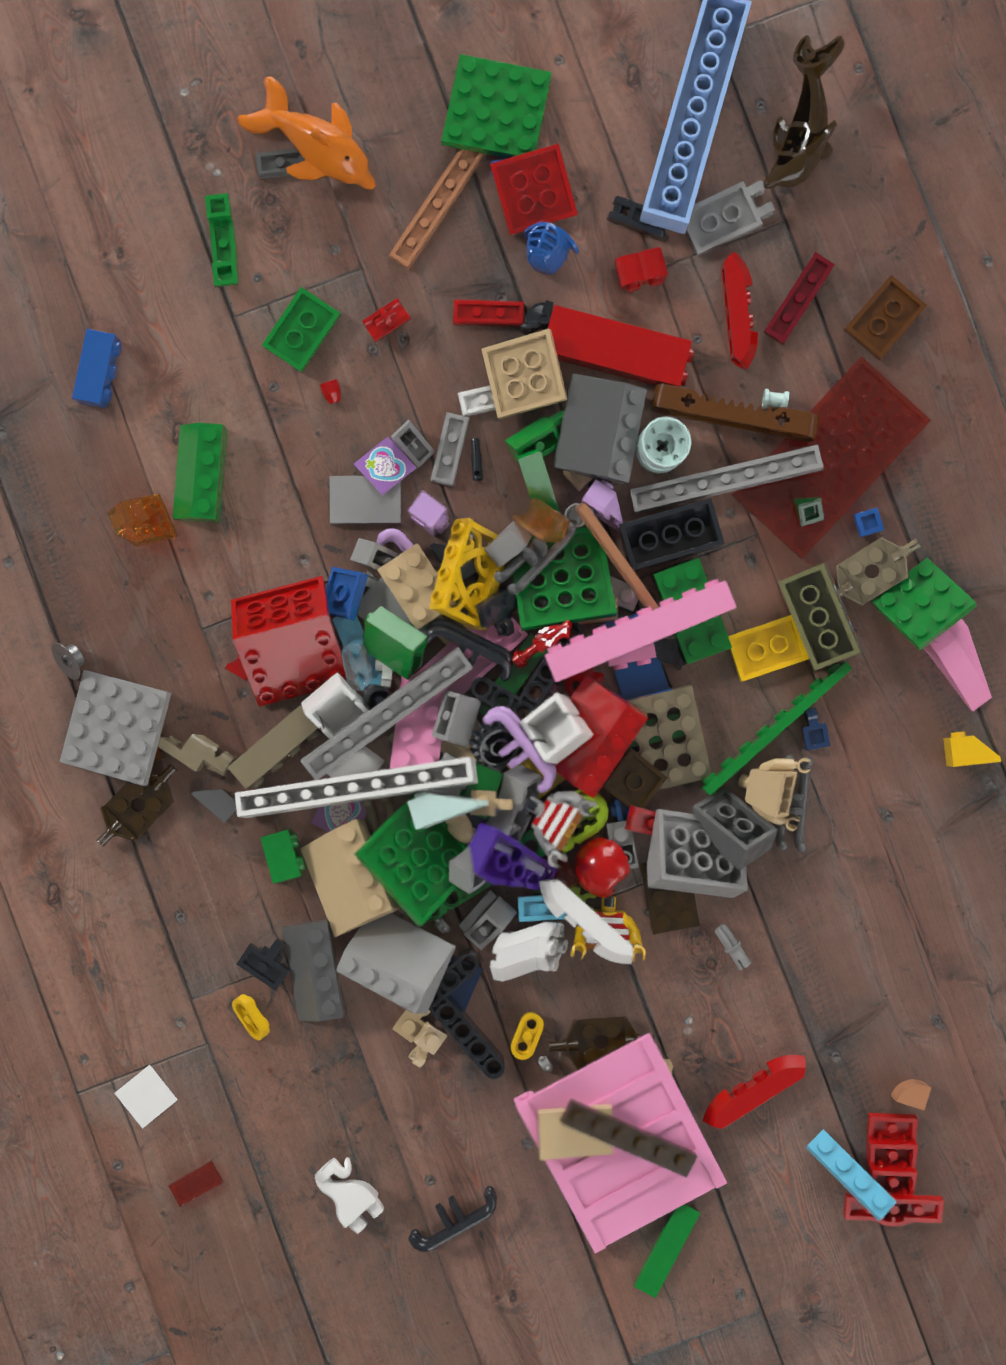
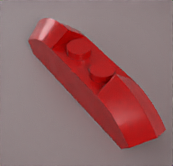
M733 251L721 267L730 361L734 365L747 370L754 359L758 345V332L750 330V328H753V316L748 312V305L751 304V294L749 290L746 291V288L753 286V282L745 262Z
M786 1055L768 1061L766 1064L769 1069L766 1071L762 1069L752 1076V1080L747 1083L741 1082L732 1088L733 1092L728 1093L726 1089L721 1091L709 1104L702 1122L712 1127L723 1129L804 1078L806 1070V1056Z

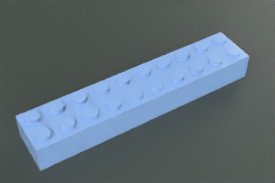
M702 1L639 220L640 222L685 234L752 1Z

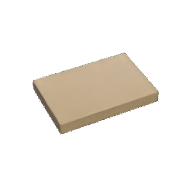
M611 1104L590 1106L612 1116ZM566 1108L537 1110L540 1160L613 1154L612 1145L562 1125L560 1118Z

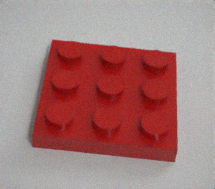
M559 143L490 164L509 236L523 232L526 228L538 222L553 223L578 215Z

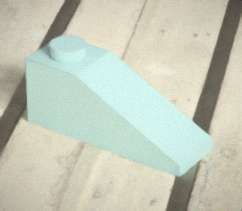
M428 790L415 794L416 799L407 802L416 830L428 828L489 806L487 800L442 793L429 794Z

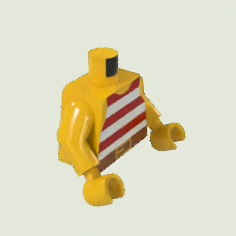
M615 896L602 898L601 909H594L593 911L632 945L633 962H635L634 954L636 953L642 954L644 961L645 949L642 947L640 930L633 918L626 915L624 910H616ZM579 925L575 928L574 945L570 956L573 958L575 950H578L582 953L581 959H583L586 950H594L597 941L592 944L582 935L585 930Z

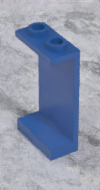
M638 614L628 616L629 620L638 617ZM616 620L603 623L601 626L606 625V628L609 629L616 626L614 622ZM657 657L652 658L650 664L637 666L636 661L627 663L628 668L614 670L621 696L625 700L671 690L668 688L661 661Z

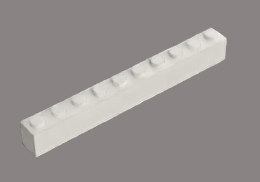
M466 757L235 793L237 817L252 818L418 793L427 790L478 784L475 759Z

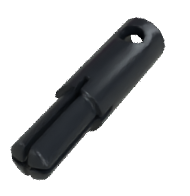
M472 438L473 481H482L483 469L480 439L476 438L475 443V438Z

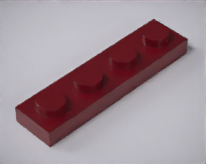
M815 252L763 333L783 345L835 264Z

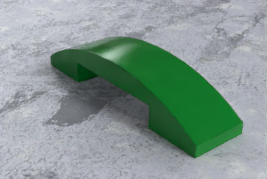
M229 194L205 196V204L210 228L214 286L239 285L237 247Z

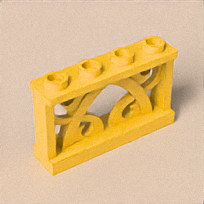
M470 518L456 519L454 521L448 545L444 551L443 562L438 571L437 582L431 595L429 609L437 611L471 630H486V628H481L475 605L497 592L499 583L495 581L494 574L502 572L505 564L498 567L483 550L485 547H482V538L488 541L489 545L498 534L475 523ZM470 532L473 533L476 540L475 548L473 539L469 538ZM474 558L475 569L479 577L477 583L470 584L465 588L460 567ZM459 599L460 601L455 607L451 608L449 606L450 601ZM463 606L468 610L467 615L459 612Z

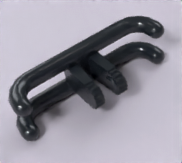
M435 619L426 626L424 634L427 636L426 644L430 643L436 636L444 637L458 644V648L462 653L466 649L472 651L468 659L472 667L478 656L481 655L502 667L500 675L502 681L509 680L513 661L511 653L506 648L446 619Z
M492 1186L486 1187L484 1197L487 1203L465 1216L454 1195L449 1197V1204L458 1220L454 1223L441 1203L435 1205L446 1228L430 1237H423L417 1229H413L408 1237L410 1244L420 1252H429L488 1219L493 1214L497 1204V1195Z

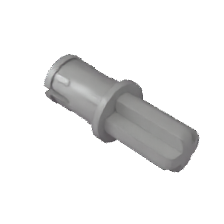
M726 924L718 926L715 929V933L725 947L724 952L729 953L738 970H743L742 966L744 968L748 967L752 962L740 946L742 944L741 941L736 940Z

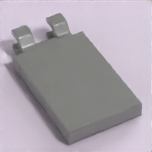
M762 180L748 187L742 181L694 204L686 233L697 257L762 227L763 222L761 219L774 215L775 208L772 202H768L758 208L754 200L755 197L764 194L763 190L765 188Z
M369 570L366 573L363 572L368 575L366 586L369 589L362 596L357 615L365 620L370 612H375L382 606L414 627L382 577L380 579L377 578ZM427 625L420 628L418 631L425 634V628Z

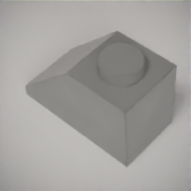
M359 538L350 560L378 572L377 569L400 554L375 542Z
M499 896L463 935L482 950L505 929L517 911Z

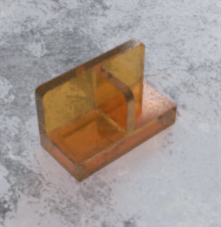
M532 498L526 515L513 514L512 517L513 521L539 540L545 542H561L570 523L567 518L536 498Z

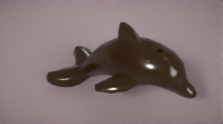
M805 35L797 44L793 54V62L804 76L801 95L790 126H787L782 116L776 120L773 130V144L778 152L775 165L764 180L763 185L765 189H771L776 186L794 187L804 182L812 174L819 161L826 159L832 154L833 148L827 140L835 130L837 122L834 120L828 125L827 105L820 77L842 53L845 46L842 35L837 36L830 43L816 50L813 49L808 35Z

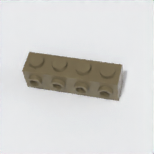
M300 705L227 768L245 789H250L251 787L256 789L266 781L263 777L271 771L274 774L284 765L282 761L287 756L293 758L302 750L301 744L306 740L310 743L320 735L318 731L320 728L305 715L303 707Z

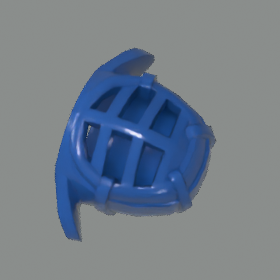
M538 222L529 226L523 234L524 239H528L527 260L535 271L552 276L567 260L570 249L577 255L580 252L575 241L566 231L549 222Z

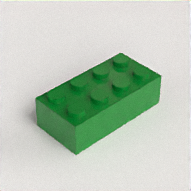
M699 558L656 573L651 577L660 602L672 597L674 601L683 598L682 593L693 588L697 592L706 589L704 584L708 583ZM720 615L672 634L674 640L678 643V651L683 658L684 665L732 648Z

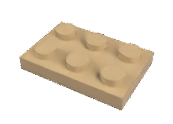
M418 543L377 569L415 629L419 630L442 615L437 611L429 609L438 573ZM456 601L449 602L451 608L457 605Z

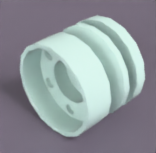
M660 417L653 420L637 438L635 455L639 464L647 471L656 474L667 473L675 469L689 454L691 447L690 433L686 426L678 419ZM661 444L664 445L665 448L660 452L656 449Z

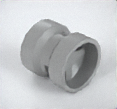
M578 503L572 504L566 509L564 515L566 526L569 523H574L576 528L585 526V523L575 511V507L579 505Z

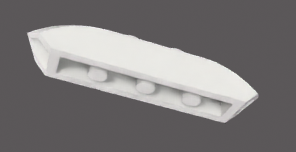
M557 879L539 881L543 899L552 914L558 918L565 912L567 915L564 918L573 927H576L577 924L585 930L582 933L583 936L592 944L597 941L593 950L595 953L612 962L621 964L632 963V945L561 881Z

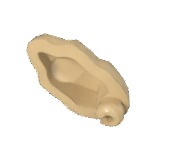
M465 814L445 821L448 825V831L455 839L466 844L471 842L476 829L472 828V824Z

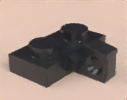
M504 586L475 605L481 628H489L494 625L498 636H510L515 632L511 613L518 609L515 595L510 594L508 591L509 586Z
M279 938L274 941L270 948L264 946L262 950L250 943L236 964L275 991L290 971L288 967L280 963L283 957L278 953L285 943Z

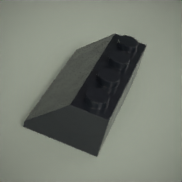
M711 498L619 524L625 558L634 572L717 549L725 544Z

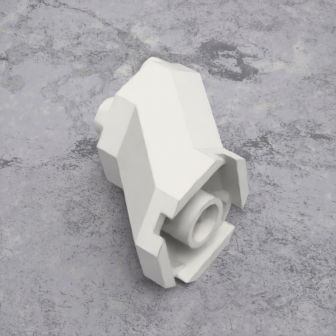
M547 921L517 932H501L493 947V954H497L496 961L491 960L490 965L493 979L507 981L537 970L557 971L559 959L562 953L566 952L568 946L567 939H564V924L557 921Z

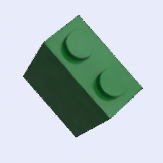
M382 606L375 612H370L364 621L365 631L362 636V650L408 680L422 666L427 636Z

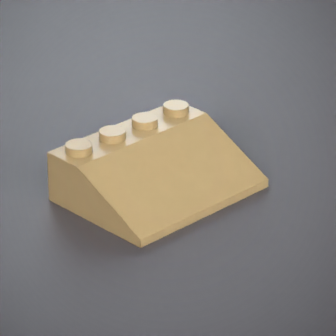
M355 819L300 848L334 937H338L400 909L398 903L354 855L371 837L365 820Z

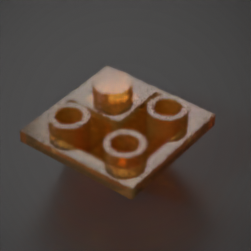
M160 493L121 501L107 512L116 534L136 547L178 537Z

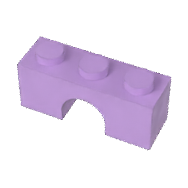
M422 491L408 510L411 519L435 537L438 533L442 535L449 526L447 509Z

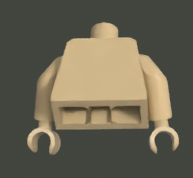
M806 757L801 758L798 762H795L794 759L775 758L762 763L759 768L752 769L750 775L742 774L739 778L738 784L740 787L747 789L745 800L748 804L752 805L753 810L770 823L777 825L785 824L790 831H795L798 826L790 824L789 821H800L799 815H789L797 772L793 770L798 769L801 773L809 772L810 769H802L800 767V763L803 761L811 762Z

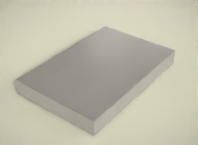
M330 476V524H401V481L384 495H381L365 476Z

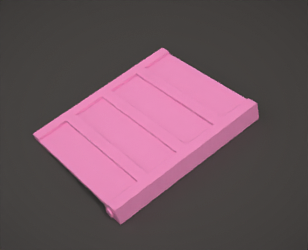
M650 1033L535 1094L532 1091H528L514 1098L516 1108L538 1149L537 1110L566 1108L570 1099H573L587 1106L611 1104L613 1117L694 1151L698 1157L687 1178L614 1146L613 1154L545 1160L595 1253L704 1193L727 1184Z

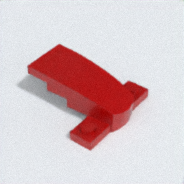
M868 1113L866 1138L867 1173L896 1201V1204L878 1221L851 1193L845 1192L843 1208L845 1220L876 1221L882 1225L892 1227L907 1225L911 1222L942 1223L944 1206L942 1196L914 1195L918 1174L915 1169L918 1144L916 1142L918 1118L916 1114Z

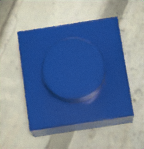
M878 508L853 515L860 538L884 530Z

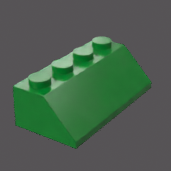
M198 422L180 425L173 520L220 523L228 429L223 424Z

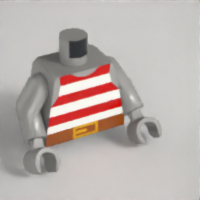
M576 792L550 794L545 803L534 796L531 797L525 808L537 815L531 826L534 828V834L541 848L549 857L548 862L551 866L560 868L557 864V859L567 860L566 855L559 853L558 850L562 852L583 816H593L589 812V806L597 807L596 802L587 801Z

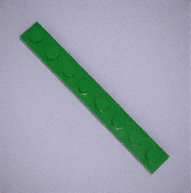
M845 661L840 664L838 662L832 664L826 670L828 674L823 679L818 677L809 685L810 690L805 695L800 693L791 701L793 706L787 711L782 709L773 717L775 722L769 727L764 725L756 732L758 736L752 742L746 741L738 748L740 751L738 755L734 758L728 757L721 763L722 769L716 774L712 772L703 780L704 785L701 789L709 796L713 794L853 668L849 663Z

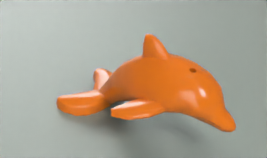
M265 77V109L248 115H239L237 117L238 124L252 134H265L279 128L305 159L302 162L286 167L288 174L300 180H316L328 176L345 184H357L365 189H374L376 185L374 178L369 172L368 159L352 138V126L347 113L337 103H332L331 123L312 115L288 112V97L285 89L275 78Z

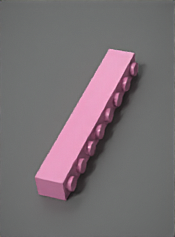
M718 579L704 584L706 589L698 592L695 588L682 593L683 598L674 601L673 597L659 603L661 607L652 610L651 607L642 609L637 612L638 617L629 620L628 616L614 621L616 626L609 629L606 628V625L592 630L594 635L584 638L583 634L570 639L571 644L563 648L561 643L548 648L549 653L544 655L554 681L558 682L737 608L726 580L720 583Z

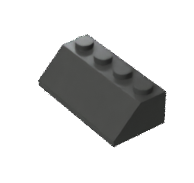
M328 919L283 926L298 1021H324L343 1017L346 1009L340 974L336 971L338 963L332 929Z

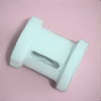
M765 389L762 398L763 410L769 407L772 409L788 407L789 392L777 393Z

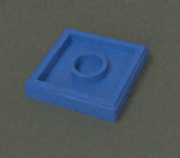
M332 567L326 586L329 615L352 621L356 620L368 579L367 574Z

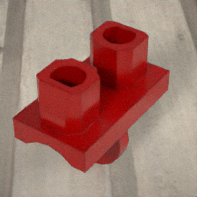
M396 298L364 319L362 323L373 340L377 342L411 320V317L399 299Z

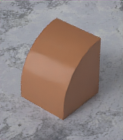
M906 1080L895 1087L891 1097L896 1102L925 1110L932 1087L920 1080Z

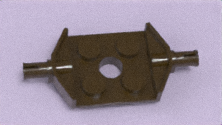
M169 764L158 775L151 773L147 786L127 782L104 806L100 807L107 827L106 831L97 839L100 845L104 847L112 837L116 836L132 841L138 840L174 803L168 786V780L178 770L173 768L172 764ZM137 798H141L145 802V808L141 812L136 811L133 807V802Z
M626 1016L573 1020L566 1038L563 1041L549 1042L550 1052H567L576 1069L580 1070V1068L588 1066L644 1035L636 1033ZM600 1035L608 1038L607 1045L602 1048L597 1047L594 1043L596 1037Z

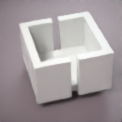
M338 672L301 702L305 715L318 728L321 727L322 732L329 739L370 711L363 703L362 697L352 689Z
M558 693L520 722L530 740L536 741L534 746L544 762L558 764L593 736L583 718L578 717L579 712L570 698Z

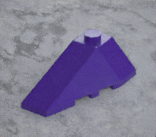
M481 823L469 844L474 873L491 884L541 890L539 881L554 879L558 870L500 829Z

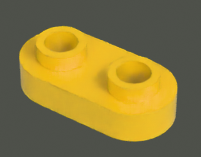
M242 994L233 1000V1010L252 1038L261 1040L269 1034V1022L262 1016L252 997Z
M527 1012L520 1019L511 1042V1052L517 1059L526 1060L535 1051L544 1028L543 1019L538 1013ZM529 1020H534L536 1022V1025L534 1027H529L527 1025V1022ZM525 1042L527 1048L521 1050L518 1047L519 1043Z

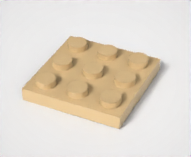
M550 329L482 348L496 413L499 419L568 400Z

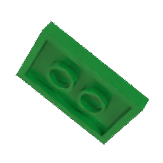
M300 287L262 343V347L302 373L340 318L341 313Z

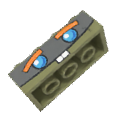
M822 563L778 582L814 670L863 651L827 563Z

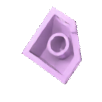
M595 480L581 503H586L596 518L620 532L619 524H623L617 494L612 490L614 487L604 480H601V482Z

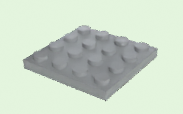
M84 670L60 762L147 786L171 692Z

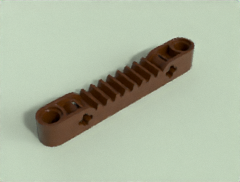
M656 384L650 407L652 411L660 414L803 442L815 441L820 418L815 413L787 407H780L773 412L772 408L769 407L766 412H763L761 405H759L757 410L753 409V404H749L747 409H745L743 402H740L735 407L734 400L725 405L724 398H721L719 403H716L714 396L709 401H706L704 394L700 398L698 393L692 389L668 384ZM687 400L691 401L689 407H685ZM779 419H784V426L779 425Z

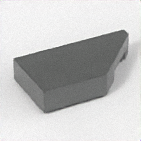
M224 789L193 791L192 793L197 800L224 823L236 811L235 799Z

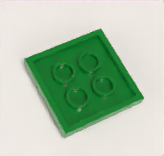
M928 558L910 570L907 579L902 580L872 600V605L919 651L977 607L976 602Z

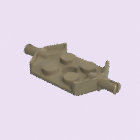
M881 537L836 565L838 585L836 587L840 596H845L863 606L897 583L907 579V556L921 547L919 543L916 544L917 540L914 539L905 546H898ZM870 564H874L879 568V573L874 578L867 577L865 574V568Z

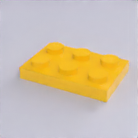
M792 615L728 636L732 648L729 650L740 682L809 659Z

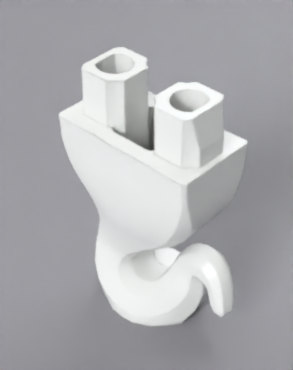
M349 1157L345 1159L344 1168L335 1158H332L315 1174L316 1184L324 1194L334 1201L338 1220L344 1228L349 1226L358 1234L368 1223L361 1214L367 1210L373 1218H376L383 1212L384 1206L378 1198L379 1193L369 1183L361 1180H332V1174L343 1179L347 1178L352 1170Z

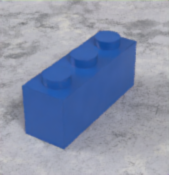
M86 329L72 399L76 402L106 409L107 402L111 401V382L117 375L115 363L117 356L119 357L122 351V343L115 334Z

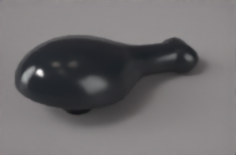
M371 684L363 689L362 699L365 706L371 710L392 694L381 685Z

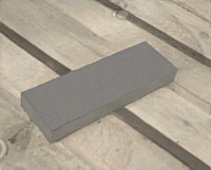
M446 412L430 482L454 487L469 417Z

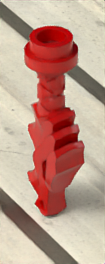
M565 620L561 625L544 626L539 630V634L535 636V639L532 640L533 644L524 651L517 650L512 656L513 663L518 668L528 665V659L538 653V651L543 653L546 649L555 646L560 639H569L572 623L569 620Z

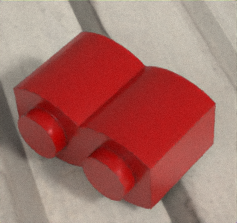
M661 247L615 258L614 261L621 290H627V292L640 290L641 285L650 284L651 287L661 285L668 276Z

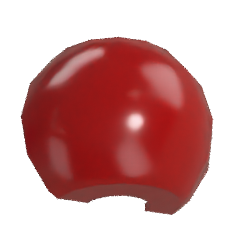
M602 837L589 839L579 848L574 861L575 877L580 886L590 894L601 898L611 897L615 892L613 888L616 884L625 879L630 873L627 856L621 846L612 839L608 840Z

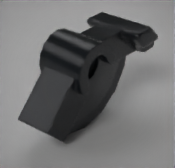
M546 300L545 302L533 305L527 313L526 324L521 325V333L529 335L540 328H548L554 302Z
M662 638L654 641L657 659L663 663L674 664L676 670H681L684 661L677 649L678 643L676 640Z

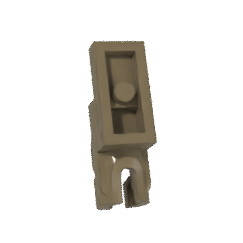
M192 734L183 748L181 747L182 742L173 736H169V738L161 737L158 743L159 748L195 772L200 771L205 764V768L224 776L229 771L227 767L236 760V757L228 751H224L219 756L221 746L204 735Z

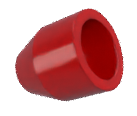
M337 379L320 384L323 397L329 404L341 401V389Z

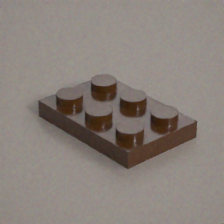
M890 275L843 331L876 359L880 360L927 305L895 277Z

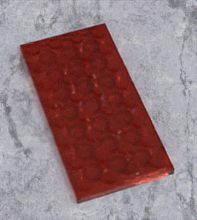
M862 356L810 411L820 417L815 441L803 442L785 438L769 455H777L818 445L823 470L737 490L732 494L741 505L800 559L807 555L931 421ZM820 497L824 520L801 526L793 500Z

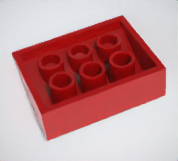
M586 674L570 700L579 712L578 717L583 718L593 736L558 764L554 765L558 774L594 798L648 717L647 713Z

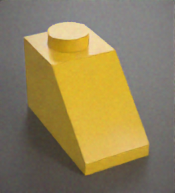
M965 731L952 732L951 737L943 738L946 766L957 767L1001 762L999 755L975 736H966Z

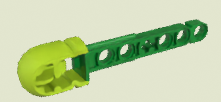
M580 789L574 791L587 801L596 802L597 807L589 806V812L593 816L582 817L577 828L581 827V822L585 819L589 822L584 823V829L576 834H572L562 850L566 853L573 849L575 843L581 844L605 826L608 820L609 809L606 801L599 793L592 798ZM531 828L523 834L519 843L525 846L528 840H535L539 848L534 853L542 858L546 853L541 848L534 834V828ZM487 882L470 894L457 886L454 891L458 895V900L455 903H449L445 900L438 907V913L430 916L427 920L434 921L436 917L440 918L448 913V909L456 908L492 884Z

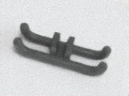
M555 511L549 524L502 572L494 574L495 581L498 583L506 581L526 561L532 568L516 584H510L508 587V591L512 595L522 592L571 541L576 532V525L569 523L563 536L547 550L545 541L557 529L562 520L561 512Z
M788 755V756H786V757L784 758V759H794V761H795V758H794L792 755ZM806 757L811 762L803 761L801 768L810 769L814 763L813 758ZM800 772L798 793H793L789 814H796L800 817V821L795 823L798 827L795 830L794 837L795 847L799 852L806 850L804 830L809 772ZM782 823V825H776V829H778L776 845L779 850L784 851L787 849L785 841L786 825Z

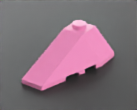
M961 619L924 649L971 712H973L991 699L992 696L969 628Z

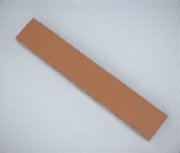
M463 149L458 150L390 252V259L407 270L411 268L486 154Z
M580 503L576 506L575 511L643 607H651L652 610L659 608L587 504Z

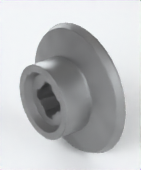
M53 643L51 651L56 663L69 678L77 680L80 677L79 667L84 664L83 655L72 644L65 647L60 643Z

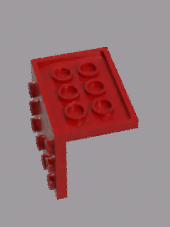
M323 576L231 600L233 642L259 707L313 693L337 672L347 683H350V676L329 617Z

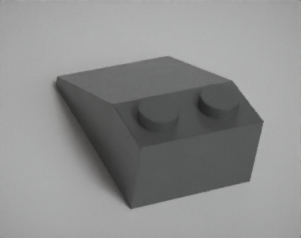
M723 787L692 807V811L721 855L739 870L771 850L778 829L727 788Z

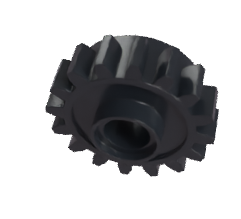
M494 721L484 726L479 723L477 724L479 730L472 731L474 738L469 740L472 746L470 751L477 762H482L485 767L488 765H492L494 768L500 765L504 766L520 752L519 747L503 757L498 753L515 739L500 721Z

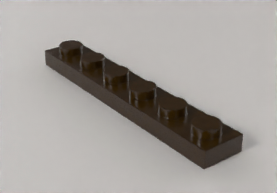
M570 1099L560 1118L562 1125L686 1178L698 1157L694 1151L573 1099Z

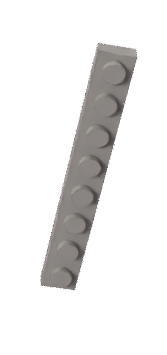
M814 445L631 489L630 493L636 515L823 470V463L819 447Z
M457 647L301 759V763L312 777L318 780L473 669L472 665Z

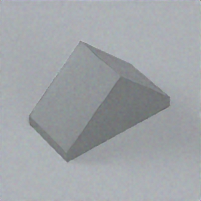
M409 420L391 436L393 443L418 468L435 453L433 448Z
M516 518L483 550L498 567H501L524 550L532 536Z

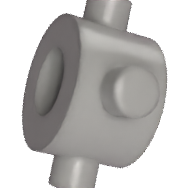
M443 917L435 918V926L443 934L445 932L448 933L450 925Z
M547 1056L539 1057L538 1062L544 1072H552L554 1067Z

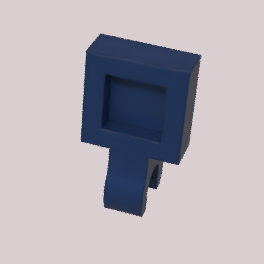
M808 708L804 711L808 726L801 727L805 750L809 751L831 746L826 723L818 722L816 708Z

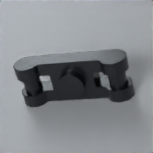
M620 196L615 197L613 201L614 208L607 217L609 222L644 233L658 241H664L666 236L664 228L654 227L639 221L644 205ZM623 209L629 210L628 216L621 214Z

